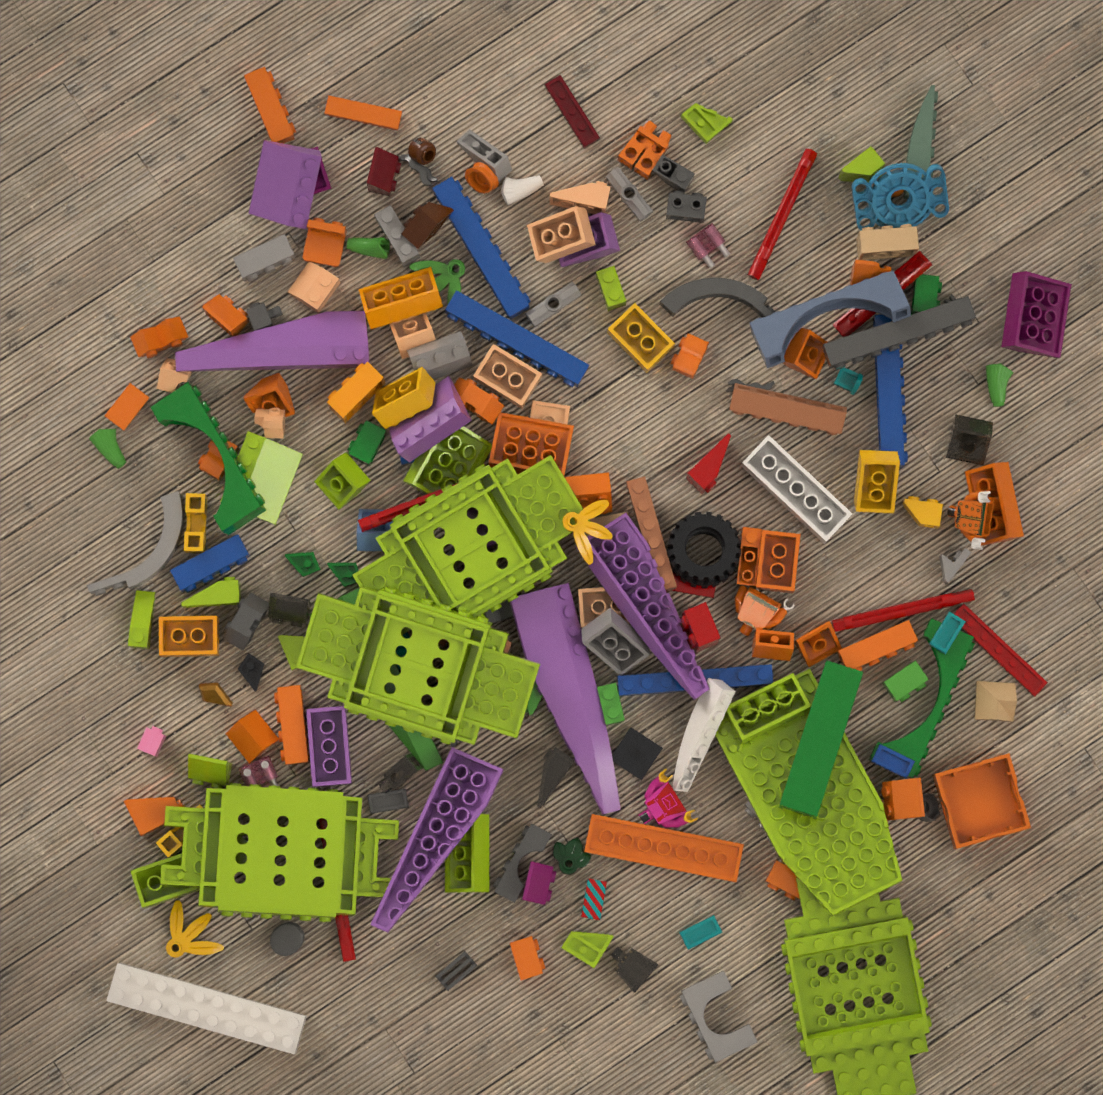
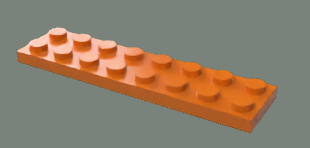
M592 814L584 852L737 882L744 844Z

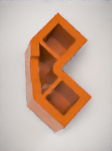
M179 316L165 319L155 327L140 329L130 338L138 357L147 356V358H152L158 352L171 347L181 346L183 344L182 341L188 338V334Z
M459 377L454 386L465 408L481 420L493 425L504 407L499 402L500 398L492 392L488 394L480 389L473 380L469 378L464 380Z

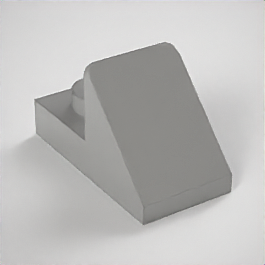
M967 548L963 549V551L958 550L952 558L955 560L954 562L943 554L939 556L943 583L947 585L972 553Z

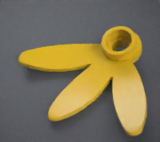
M607 500L593 502L578 514L569 512L562 520L564 528L573 532L578 551L588 565L593 563V551L585 533L599 539L611 540L613 538L612 533L607 528L588 521L606 510L609 506ZM571 518L575 520V525L570 523Z
M176 900L170 914L172 939L166 945L167 953L171 957L177 958L185 952L196 955H210L223 951L224 946L219 943L210 941L191 942L206 928L212 915L207 913L200 916L182 933L184 923L183 907L181 901ZM174 944L179 946L177 952L172 949Z

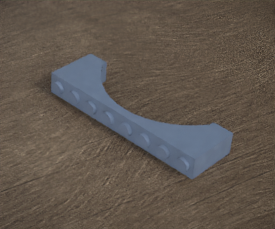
M894 271L881 273L879 276L864 279L857 284L848 285L835 292H829L824 296L812 298L802 304L793 305L788 309L777 311L769 316L757 318L749 322L751 333L766 367L770 368L784 363L786 349L795 334L810 320L826 312L845 308L865 309L882 314L892 319L893 322L910 317V305Z

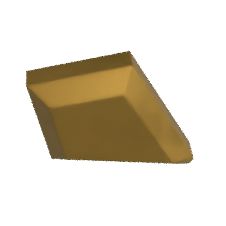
M218 682L199 684L203 702L232 706L233 702Z

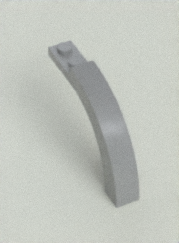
M179 491L160 497L164 512L163 531L151 555L139 566L128 572L87 585L89 593H95V596L106 593L107 589L113 588L117 590L125 587V583H127L129 589L136 588L151 580L168 564L176 552L183 532L184 508Z

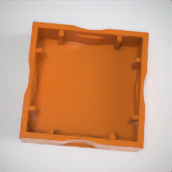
M1010 753L932 775L954 849L1031 828L1024 801L1018 791L1017 777Z

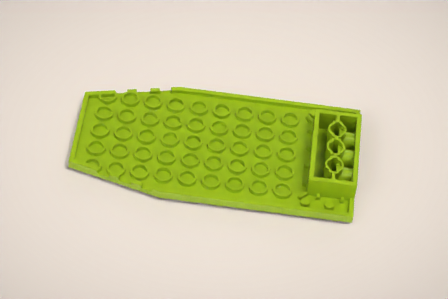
M808 669L797 675L792 673L731 703L720 723L715 738L778 857L833 917L902 882V876L883 803L845 733L817 819L815 820L813 817L785 808H779L818 687L814 675Z

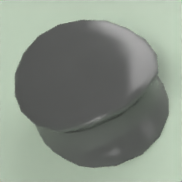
M293 922L279 925L271 934V948L280 956H289L296 953L304 942V931L301 926Z

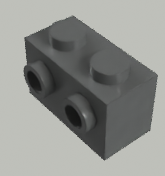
M683 191L669 193L666 219L704 223L707 197H704L701 193L687 195Z

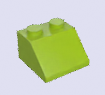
M870 146L842 168L838 178L840 181L853 182L856 179L862 178L869 183L870 179L879 170L883 169L886 163Z
M345 452L332 460L314 482L340 510L358 495L371 480L348 453Z

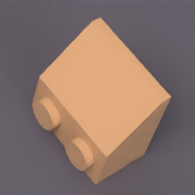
M308 262L287 293L319 314L339 286L340 280L326 269Z
M426 313L389 324L402 359L409 358L407 350L436 340Z

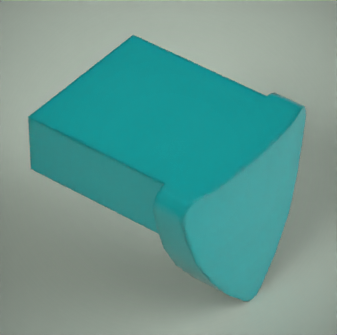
M843 367L840 369L833 385L845 389L854 395L862 383L863 374H858Z

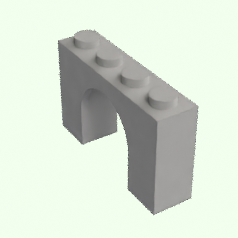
M724 971L681 990L683 995L679 996L684 1007L688 1005L691 1011L688 1016L692 1024L696 1023L699 1028L697 1035L700 1041H705L708 1047L705 1049L709 1060L713 1059L715 1063L757 1043V1039L749 1024L727 1034H718L711 1031L705 1023L704 1009L707 1003L712 998L732 989Z

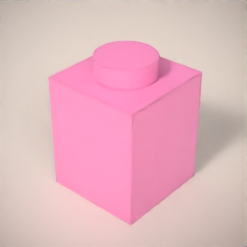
M152 726L151 729L146 727L137 749L157 757L166 735H163V730Z

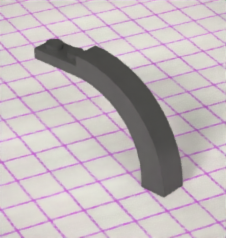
M703 278L688 282L668 293L660 300L659 304L672 317L687 305L712 297H723L739 301L750 307L762 318L775 312L769 305H764L768 298L760 291L743 282L727 278Z

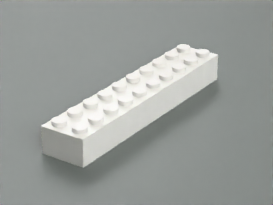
M117 963L106 1000L291 1054H296L307 1017L303 1014L123 963Z

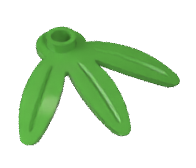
M453 259L448 264L432 260L411 263L409 268L413 271L431 267L433 274L441 273L440 276L435 278L439 292L449 283L448 304L456 290L461 292L460 277L465 273V265L461 260ZM454 265L459 266L458 272L453 270Z

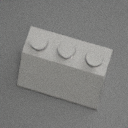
M461 331L407 350L413 370L415 371L423 367L433 380L473 366Z

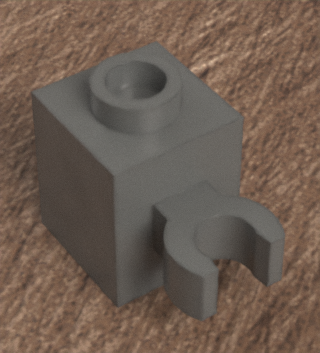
M260 302L251 304L250 308L246 309L254 331L273 326L271 319L283 315L280 306L267 311L265 304H260Z

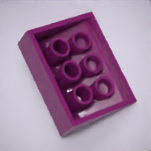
M1028 271L1012 273L1001 347L1017 352L1061 358L1072 284Z

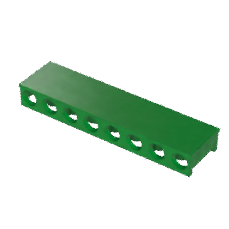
M826 660L779 808H785L813 817L815 820L817 819L862 679V671Z

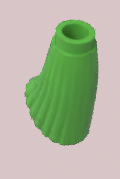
M382 237L348 238L347 249L362 255L387 259L390 242Z
M1001 363L985 366L987 385L993 407L1005 406L1007 384L1014 372Z
M98 429L90 436L89 440L114 467L119 469L127 463L117 443L116 429Z

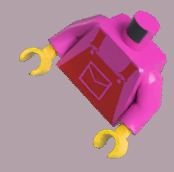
M664 769L647 788L644 795L646 800L644 804L648 809L639 814L640 819L644 824L654 819L658 825L661 824L665 828H678L687 823L697 821L698 818H691V813L695 810L687 812L668 781L673 775L666 777L664 772L667 769Z

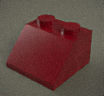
M375 147L366 183L368 192L391 197V193L395 192L397 187V181H395L396 173L400 174L402 163L399 162V156Z

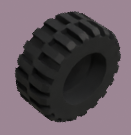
M696 512L694 516L688 515L683 521H679L676 524L675 529L670 534L667 555L673 568V573L676 576L679 575L682 582H689L692 587H696V585H700L701 588H707L709 585L715 587L720 582L724 583L734 573L741 556V540L737 536L736 528L731 527L732 523L729 520L724 521L722 519L723 516L717 514V517L713 516L712 512H706V514ZM699 534L714 537L722 547L721 558L717 563L710 566L695 564L686 553V545L689 539Z

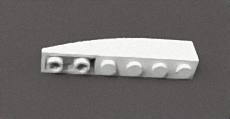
M708 678L709 690L699 697L693 709L679 750L672 787L674 791H689L736 692L722 680Z

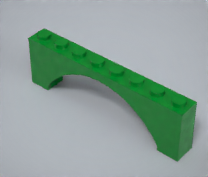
M187 382L150 408L158 422L165 427L171 424L198 429L207 434L217 446L224 463L225 488L218 512L213 517L221 531L229 536L265 512L266 508L263 505L265 500L260 494L256 493L255 483L251 478L248 479L245 474L247 472L245 466L236 459L238 457L237 452L233 447H229L227 435L218 428L220 426L219 421L215 416H211L209 404L200 397L202 392L197 385L193 386Z
M931 618L922 638L930 643L941 622ZM960 631L946 654L930 646L936 658L939 671L938 696L931 713L916 730L907 736L887 743L876 742L869 761H872L879 744L914 760L915 762L907 778L912 779L914 776H918L922 767L919 763L922 758H926L929 748H927L929 740L933 741L937 733L934 730L937 723L940 724L945 713L942 710L951 701L952 687L956 688L960 678L957 675L966 666L967 660H965L967 652L971 653L975 645L972 642L973 636Z

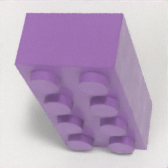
M344 706L306 709L312 787L352 784L347 709Z

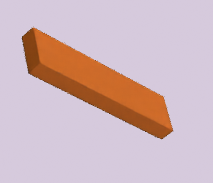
M328 95L324 112L327 116L397 131L399 130L402 111L330 95Z

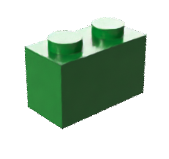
M922 274L914 281L911 315L940 306V301L937 300L938 293H941L942 282H939V276Z
M366 420L364 424L361 423L356 432L359 435L355 441H351L347 450L350 451L349 456L370 467L387 435V430Z

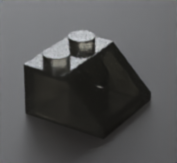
M956 414L950 433L946 458L984 465L992 438L993 422Z
M270 593L268 618L272 619V623L283 625V622H290L291 626L302 628V625H307L311 602L309 599Z

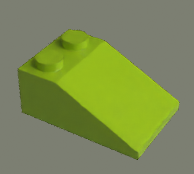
M188 754V778L193 780V784L204 785V782L212 783L211 787L219 789L228 785L232 763Z

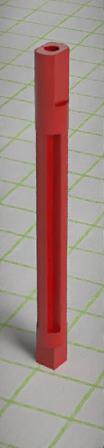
M805 149L769 230L747 275L752 279H760L803 183L818 153L812 149Z
M442 489L359 519V527L364 532L392 522V519L400 514L405 516L410 513L408 509L416 504H419V506L425 504V499L433 494L436 496L443 493Z
M968 589L845 616L831 621L835 632L849 630L974 601L975 596L973 590Z
M319 819L320 830L326 829L327 821ZM321 838L322 846L324 849L326 847V841L325 839ZM336 915L335 920L343 962L356 960L349 916Z

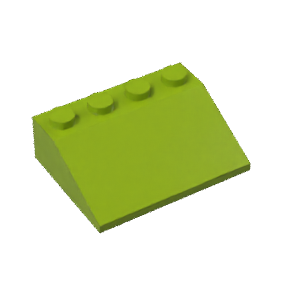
M463 426L415 458L403 481L425 495L443 489L450 484L459 483V478L466 474L469 476L476 473L475 469L483 465L491 451L492 444Z
M248 431L237 460L245 466L247 470L245 474L248 479L251 478L255 483L256 493L260 494L265 500L263 505L266 511L256 518L276 525L303 454Z

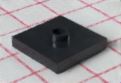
M630 727L612 754V759L614 763L642 781L663 748Z

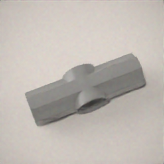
M619 167L614 168L605 176L621 197L622 202L627 204L640 222L653 213L651 207L639 194L636 186L628 180ZM630 190L635 195L632 198H627L624 193Z
M572 281L556 293L549 295L546 300L525 314L531 324L536 327L552 315L559 313L561 309L582 296V294ZM555 300L559 303V306L557 308H550L548 303Z

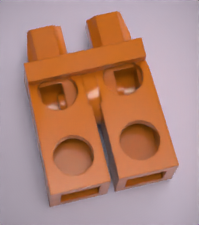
M651 121L638 128L637 132L618 155L619 162L631 170L634 167V172L646 180L652 175V170L662 154L664 155L668 150L672 136L664 130L659 137L654 135L653 132L657 126Z

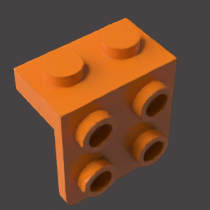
M320 218L308 219V233L302 256L303 260L338 267L341 262L347 233L346 226L336 221H332V224L325 223V220Z

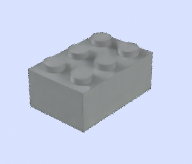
M611 608L581 629L583 644L620 676L650 655L649 647L634 628Z

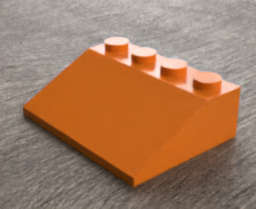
M500 412L488 465L494 467L508 458L517 474H520L552 455L565 477L574 426Z

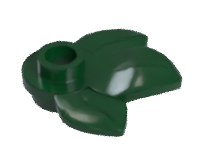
M579 838L570 840L566 846L560 842H556L554 845L553 856L559 862L560 871L566 875L575 873L578 868H584L590 862L591 855L582 852L583 846ZM566 862H571V863H572V866H571V867H567V866L565 865V863H566Z

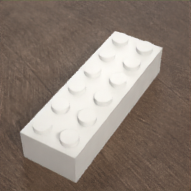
M769 435L741 464L754 479L824 544L852 515L842 503Z

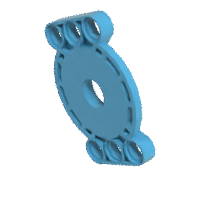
M892 164L879 170L870 179L869 183L865 179L859 178L853 181L851 186L855 218L860 231L865 227H874L875 223L880 227L893 226V228H900L904 224H911L912 227H915L922 223L930 213L935 217L942 218L949 212L945 172L938 164L931 165L927 171L914 164ZM907 168L915 169L917 172L907 170ZM934 170L941 171L940 176L937 178L931 177V173ZM859 184L866 186L862 192H857L855 189ZM937 187L943 188L942 193L939 195L933 194V190ZM906 190L909 193V198L904 204L897 205L891 201V196L894 192ZM866 201L868 206L865 209H859L858 204ZM939 204L945 205L944 210L941 212L935 211V207ZM868 218L870 223L867 226L860 225L862 219Z

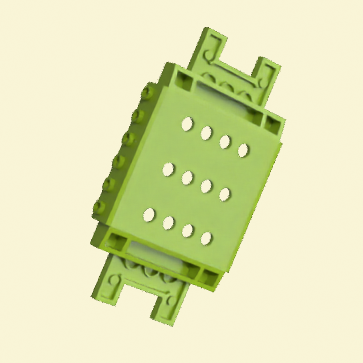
M230 783V785H226L225 789L206 788L205 808L166 806L164 826L183 827L184 832L181 866L162 864L160 885L199 887L198 907L218 908L217 912L221 913V916L233 917V913L241 914V917L253 918V915H261L260 918L272 919V916H280L281 920H292V917H300V921H311V918H319V922H331V919H335L336 915L355 916L357 896L383 898L391 878L377 877L379 839L398 840L399 820L361 818L362 798L343 796V792H338L336 789H327V791H319L318 788L300 790L299 787L283 789L280 786L273 785L267 788L257 784L242 786L239 783ZM247 814L250 819L249 823L246 825L240 824L238 822L239 815ZM279 817H287L289 823L286 827H280L277 824ZM325 819L328 824L327 828L324 830L318 829L316 826L317 820ZM240 833L248 836L246 844H239L237 842V836ZM278 836H285L287 838V844L284 847L276 844ZM318 838L325 839L326 847L324 849H318L315 846V841ZM238 853H244L247 856V861L244 864L236 862L235 857ZM283 855L286 858V864L284 866H277L275 864L276 856ZM318 857L325 860V866L321 869L314 866V860ZM238 872H242L246 876L245 882L241 884L234 880V876ZM276 875H282L285 878L283 885H275L273 879ZM321 877L324 880L323 887H314L313 879Z

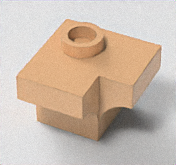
M167 358L160 368L157 389L171 393L179 388L181 382L188 381L192 371L176 372L175 360Z
M279 408L256 409L254 422L263 428L264 437L283 439L285 434V410H280Z

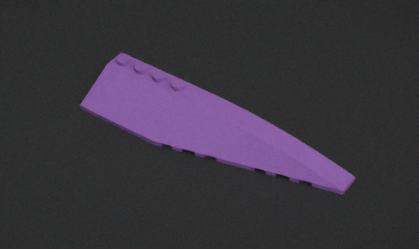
M569 583L519 595L518 598L510 602L525 659L540 663L535 680L538 686L537 690L540 695H543L548 711L552 712L555 718L554 722L568 749H571L576 765L580 766L585 782H588L591 787V793L602 815L619 811L621 809L607 728L588 652L582 642L581 627Z

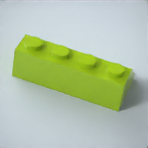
M481 814L445 859V893L489 892V814Z
M182 853L130 871L142 908L146 909L199 891V887L160 885L161 865L181 866Z

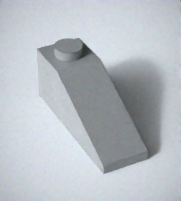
M468 130L456 141L475 162L486 164L497 176L499 182L512 171L508 156L473 131Z

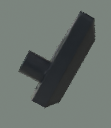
M248 653L238 670L256 692L265 664Z

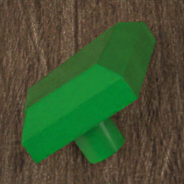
M314 552L285 554V557L302 577L321 570Z
M327 563L344 587L357 583L352 575L359 571L356 563Z

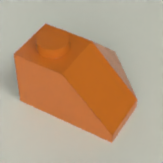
M855 259L851 270L850 285L857 284L864 279L879 276L884 272H890L892 267L884 266V268H881L879 263L875 261Z
M280 373L262 378L243 397L252 413H255L256 409L279 408L280 410H285V417L295 414L289 388Z

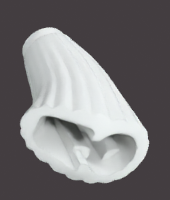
M540 175L523 179H512L505 176L501 187V194L505 203L510 205L536 192L544 184Z

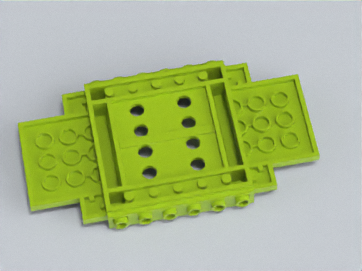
M552 455L520 474H517L508 458L494 467L483 464L475 469L476 473L469 476L466 474L459 478L458 484L454 486L450 484L442 489L443 493L436 496L433 494L425 499V504L421 506L416 504L408 509L410 513L405 516L400 514L393 518V523L390 524L391 529L375 538L385 555L352 575L359 587L362 586L379 592V589L389 586L395 588L396 592L400 594L408 592L414 594V598L422 600V598L430 599L433 601V604L438 606L445 604L451 606V610L457 612L459 610L470 612V616L475 618L478 616L485 617L484 613L489 610L492 613L502 607L501 603L507 600L509 603L518 598L517 594L524 590L526 593L535 587L534 583L539 580L543 583L552 577L550 575L554 572L552 568L568 559L558 541L573 533L564 528L562 523L563 517L569 512L578 514L583 510V507ZM474 507L478 510V516L475 519H470L467 516L469 508ZM571 518L570 523L575 525V520ZM480 524H485L488 527L486 535L481 536L478 534L477 527ZM439 527L445 531V535L441 539H437L434 536L435 529ZM495 541L498 544V549L495 552L488 551V542ZM447 544H452L455 548L454 554L450 556L444 553V547ZM501 557L506 558L508 561V565L504 569H500L497 566V560ZM456 561L464 563L465 568L462 572L454 570V563ZM468 577L472 578L475 582L474 587L471 589H467L464 586V580ZM405 627L402 629L401 634L404 635L411 629Z
M361 586L355 604L318 593L296 668L332 679L327 698L344 703V708L348 709V712L351 714L359 715V713L367 715L366 718L377 721L380 719L385 721L386 725L392 727L399 725L407 732H421L423 737L430 739L436 737L440 739V742L449 745L457 740L475 745L480 727L518 738L540 663L505 653L504 649L509 633L491 628L493 623L488 622L489 619L486 617L478 616L475 618L470 616V612L464 610L457 612L451 610L452 607L445 604L438 606L433 604L432 600L426 598L419 600L414 598V594L408 592L400 594L396 592L395 588L389 586L379 589V592ZM408 627L412 630L410 638L402 636L401 631L403 628ZM441 639H446L449 642L447 650L439 648L438 643ZM398 646L406 648L407 653L404 657L396 654ZM435 658L443 660L444 665L442 668L437 669L433 666ZM393 664L401 667L399 675L391 673L390 668ZM428 677H436L438 685L436 687L429 686L427 683ZM387 683L395 685L396 690L394 693L389 694L385 691ZM428 694L432 697L431 705H424L422 703L423 695Z
M796 877L803 916L784 919L787 938L783 939L784 944H781L783 956H787L788 963L785 964L786 974L791 977V982L788 983L790 994H794L795 1002H792L793 1012L798 1014L799 1021L795 1022L797 1032H801L802 1040H799L801 1052L805 1051L807 1057L810 1056L813 1074L832 1070L837 1095L917 1094L909 1055L929 1052L925 1034L930 1033L929 1027H932L930 1015H926L925 1008H928L926 996L922 994V989L925 988L922 977H919L918 973L921 965L919 958L915 957L914 952L917 950L916 940L912 939L911 931H914L911 919L908 920L906 915L903 916L900 898L880 901L879 894L832 917ZM879 954L886 957L885 964L881 966L875 963V957ZM859 958H864L867 961V966L864 969L856 967V961ZM840 962H845L848 965V969L844 973L837 971V964ZM822 965L827 966L829 969L828 974L824 977L818 975V968ZM885 993L893 995V1001L889 1004L882 1001V996ZM870 996L874 999L872 1007H865L863 1005L865 997ZM847 1000H852L855 1003V1008L852 1011H847L844 1008V1003ZM828 1004H834L836 1007V1011L832 1015H828L825 1012V1007Z

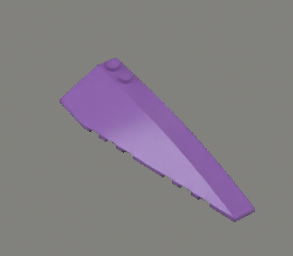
M365 311L323 312L175 352L176 372L357 368L361 363L369 362Z
M624 513L604 526L612 533L613 538L611 540L599 539L593 536L587 537L593 551V563L588 566L641 639L695 700L707 692L709 686L701 667L695 661V653L693 649H690L687 642V634L682 630L681 620L671 596L665 590V582L657 571V563L655 559H652L649 552L651 550L649 544L628 514Z
M451 747L370 925L389 933L488 806L504 769Z

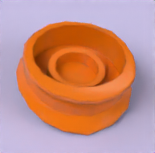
M476 162L472 168L467 169L465 172L466 181L479 193H489L499 185L497 176L482 162Z

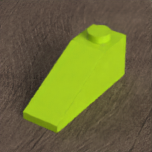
M224 577V581L214 583L181 602L183 608L239 605L241 601L240 581L235 580V577Z
M136 590L128 638V646L130 648L150 649L156 592Z

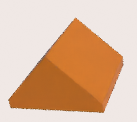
M830 621L794 641L808 667L815 665L842 649Z
M256 709L238 720L225 733L249 764L279 740Z

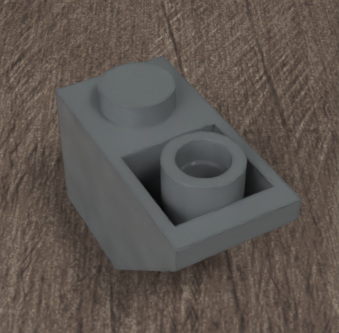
M663 154L652 170L667 185L677 191H683L684 194L695 173Z

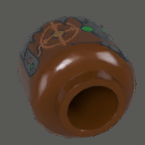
M419 137L410 143L408 154L418 164L427 165L434 160L436 148L427 139Z

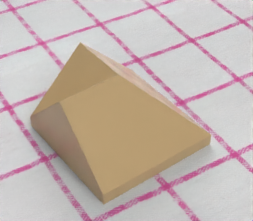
M976 681L974 720L1014 722L1017 705L1015 683Z

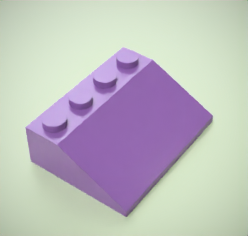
M264 140L249 214L283 225L306 229L322 158L320 150Z
M448 376L435 385L433 403L429 409L416 413L412 418H407L394 427H389L398 454L408 462H411L472 420L451 378Z

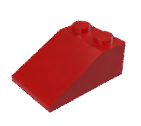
M729 433L687 473L686 479L701 494L705 491L709 493L716 486V479L731 438Z

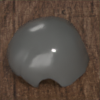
M923 793L925 817H918V819L924 822L936 821V817L940 815L938 800L932 793Z

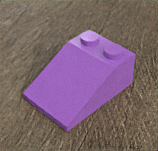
M600 212L589 216L596 245L559 258L561 267L605 257L620 251L611 215Z

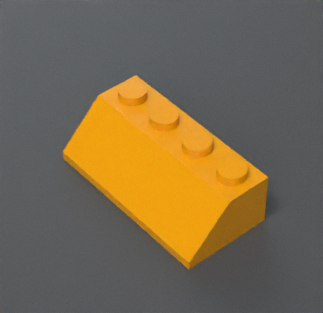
M431 267L359 289L370 329L382 327L443 307Z

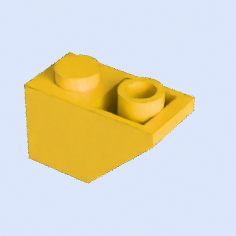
M908 496V499L903 500L902 505L918 526L935 529L940 527L943 504L938 503V500L927 499V502L919 501V497Z

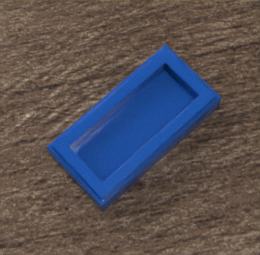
M879 744L871 762L907 779L915 761Z

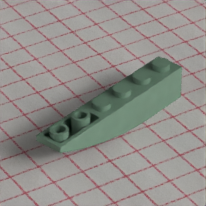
M931 85L913 126L906 163L914 164L924 171H927L928 167L931 166L930 161L931 158H934L935 147H931L932 140H935L936 128H933V121H936L937 117L934 103H937L938 92L935 91V85ZM907 168V170L917 172L915 169ZM904 190V199H908L909 193Z

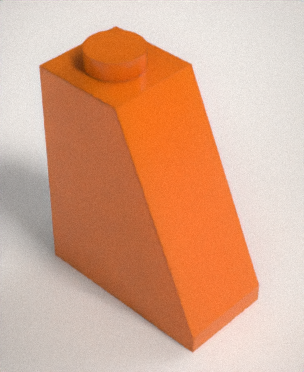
M176 797L127 799L124 801L141 836H145L164 826L166 806L184 807L181 799L177 800Z

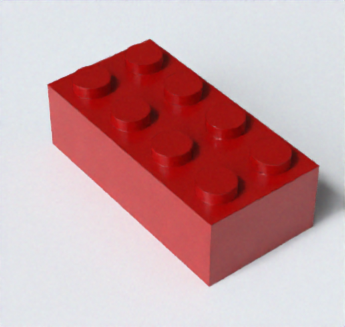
M706 602L683 612L680 625L683 632L688 634L687 642L691 650L694 649L695 653H698L718 644L721 637Z

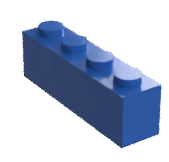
M237 534L171 569L170 572L182 592L186 591V593H189L197 588V584L201 582L206 584L212 581L214 575L218 573L223 575L229 572L231 566L244 564L248 561L247 558L250 557V554Z

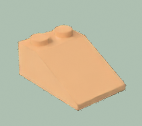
M597 181L596 183H588L551 192L550 205L567 209L578 206L585 208L587 213L594 215L600 212L606 213L610 197V186H607V183Z

